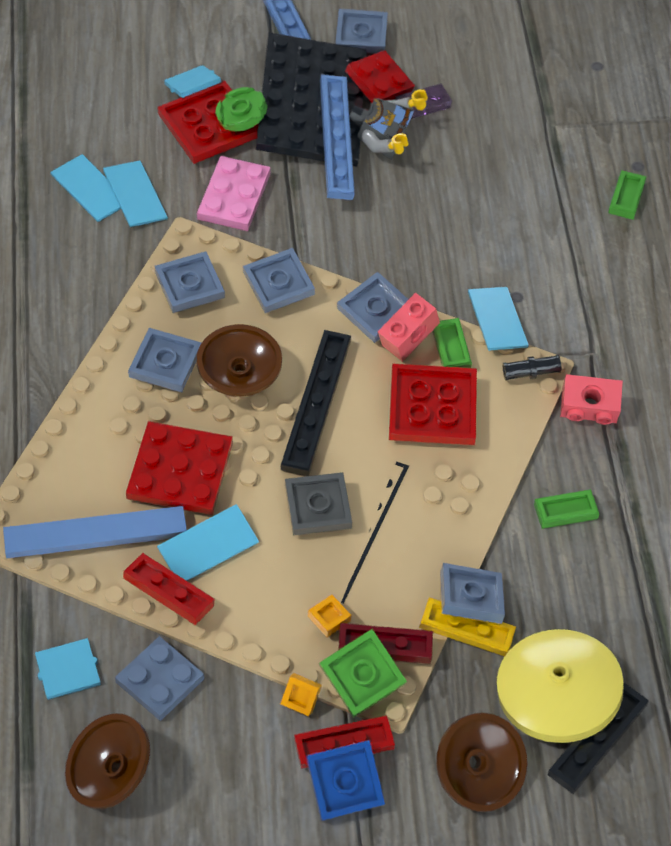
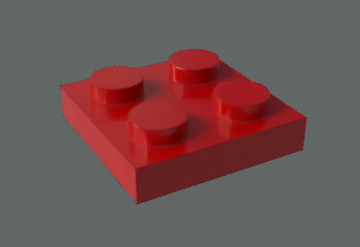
M385 50L350 63L345 70L371 103L377 98L381 100H394L411 93L415 87L413 82Z

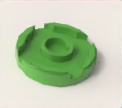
M251 87L237 88L225 95L226 99L222 103L219 101L216 107V115L220 125L226 130L234 132L254 127L263 119L267 110L263 94Z

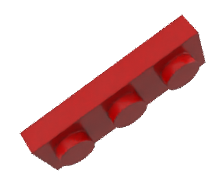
M144 553L123 571V579L194 625L214 607L215 599Z
M387 715L294 735L301 769L308 768L306 760L308 755L370 740L373 754L393 750L395 747Z

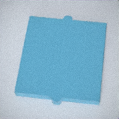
M202 65L164 80V83L170 88L171 92H175L183 98L221 83V78L214 73V70L210 71Z
M88 638L35 652L40 671L38 679L43 682L47 700L101 685L96 668L97 658L92 655Z

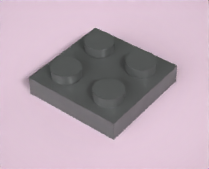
M343 472L285 479L293 536L352 529V517Z

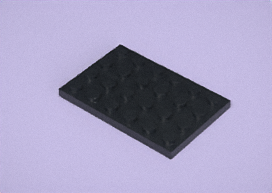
M269 32L261 92L265 98L267 110L263 119L258 123L255 150L325 162L320 89L321 75L347 77L350 116L355 104L363 108V92L345 70L348 64L366 58V49ZM349 119L352 163L354 167H357L360 153V138L357 136L361 129V124Z

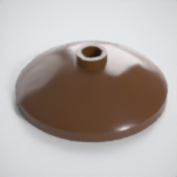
M228 325L215 330L203 340L197 352V368L203 381L215 391L229 396H249L267 389L275 382L282 368V352L277 341L268 332L251 325Z
M116 713L96 719L78 735L69 751L65 767L66 784L70 794L76 801L92 809H105L121 803L135 791L146 773L150 759V742L144 727L132 717Z
M473 713L456 720L441 738L436 757L438 777L449 797L460 806L482 812L497 810L507 805L516 797L525 781L527 753L523 740L508 721L497 715ZM472 756L476 760V764L473 768L470 765V758Z

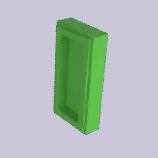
M621 170L608 213L634 220L647 176Z
M454 318L440 321V324L433 330V335L442 366L471 368L472 362L460 319Z
M591 489L537 498L534 501L541 529L596 520L599 517V511Z

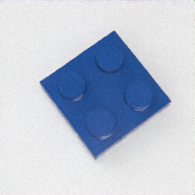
M370 740L306 756L321 820L385 805Z

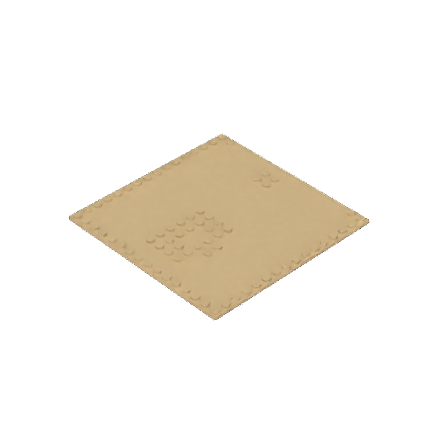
M178 217L162 238L1 485L0 567L285 687L290 676L296 673L322 685L317 700L350 713L319 666L321 661L338 651L340 629L326 637L309 619L308 610L330 595H333L341 603L348 583L403 470V467L395 465L396 461L409 465V468L344 604H341L352 615L351 622L348 624L424 630L419 628L428 598L441 601L440 571L443 563L476 569L481 568L561 396L566 374H571L574 362L560 356L561 373L537 375L535 379L523 377L505 381L502 367L504 362L527 360V357L534 356L536 359L555 356L556 354L531 345L528 348L488 351L480 326L460 320L472 362L471 368L477 369L475 445L389 440L392 363L442 366L433 331L402 362L382 346L380 339L374 343L337 309V302L362 283L302 261L300 262L315 287V295L264 313L243 273V266L278 252ZM206 251L225 291V298L172 313L155 274V266ZM437 311L439 321L455 318ZM235 324L251 325L268 332L277 341L282 352V368L275 382L267 389L249 396H229L209 387L198 372L197 361L183 392L133 379L128 374V370L149 328L202 343L209 334L219 328ZM324 330L351 335V343L309 476L343 472L352 517V529L293 536L285 479L306 476L282 471L281 462ZM148 421L233 436L231 452L213 515L184 510L186 529L188 530L237 504L258 538L259 543L188 580L189 583L215 599L214 607L194 625L123 579V571L142 553L170 570L157 548L158 545L169 539L6 559L3 527L170 508L126 499V490ZM389 479H391L393 481V485L389 488H386ZM380 502H381L382 508H381L380 510H378V507H379ZM433 633L431 664L394 661L407 680V683L357 715V717L367 720L387 715L391 731L398 734L403 733L448 637Z

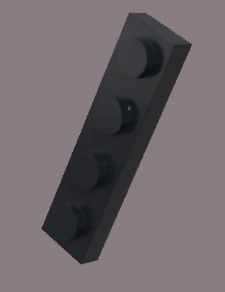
M623 682L622 702L613 720L595 735L572 742L552 765L547 775L574 794L647 707L649 700Z

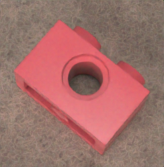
M415 292L378 331L382 346L403 362L440 324L437 310Z
M566 374L562 387L560 417H566L571 421L592 420L603 425L617 423L621 412L623 381ZM585 399H593L597 404H589Z

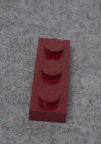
M340 623L338 650L373 629L393 661L431 664L433 631Z

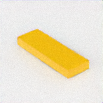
M429 597L419 628L433 631V633L505 657L510 650L516 626L504 622L500 624L442 614L441 601Z

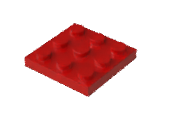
M225 80L157 107L158 115L193 164L257 138L258 124L247 130L236 132L226 130L220 125L216 115L217 104L219 101L222 103L226 99L225 95L233 91Z
M392 363L389 440L475 445L477 369Z
M148 421L126 490V499L166 507L183 506V509L187 511L213 515L231 452L233 436Z

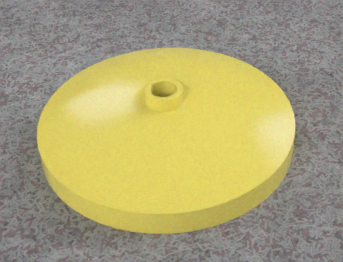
M547 630L524 638L505 655L497 675L498 699L506 717L523 733L547 742H574L595 735L613 720L623 698V675L613 653L597 639L573 630Z

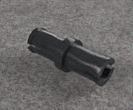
M559 355L536 359L534 356L527 357V360L504 362L502 364L505 381L523 377L535 379L537 375L561 373L562 370Z

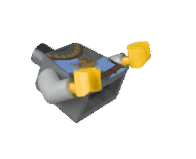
M419 89L413 92L412 99L410 97L399 100L374 99L369 110L355 104L349 119L362 124L357 137L366 144L371 152L381 153L393 159L395 153L402 154L404 146L407 147L409 145L404 132L413 115V107L415 106L417 110H424L426 107L425 101L428 97L425 90Z

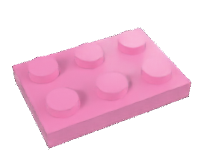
M220 156L198 209L197 220L248 231L268 182L270 167Z

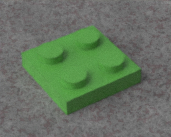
M373 629L319 663V666L353 718L407 683V680Z

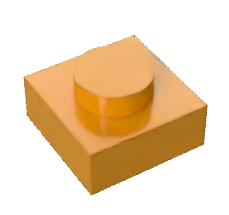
M330 595L308 610L309 619L326 637L338 631L340 623L348 624L351 622L352 615L333 595Z
M293 673L289 678L280 704L309 717L313 713L322 685Z

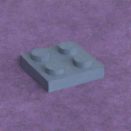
M339 9L335 44L366 49V53L384 51L388 12Z
M293 248L243 266V273L264 313L315 295V287Z
M206 251L155 266V274L172 313L225 298V291Z
M377 272L338 301L337 309L375 343L380 339L378 331L409 299Z
M149 328L128 370L129 377L183 392L196 364L197 352L201 342Z
M443 563L440 571L442 614L502 624L505 617L502 573Z
M159 636L115 677V680L121 688L161 721L204 680V673Z

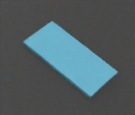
M83 154L50 172L97 222L121 209L108 179Z
M141 161L103 168L129 227L168 219Z
M507 287L468 289V294L488 351L528 348L529 344Z
M236 504L163 542L157 548L170 570L188 581L259 543V540Z

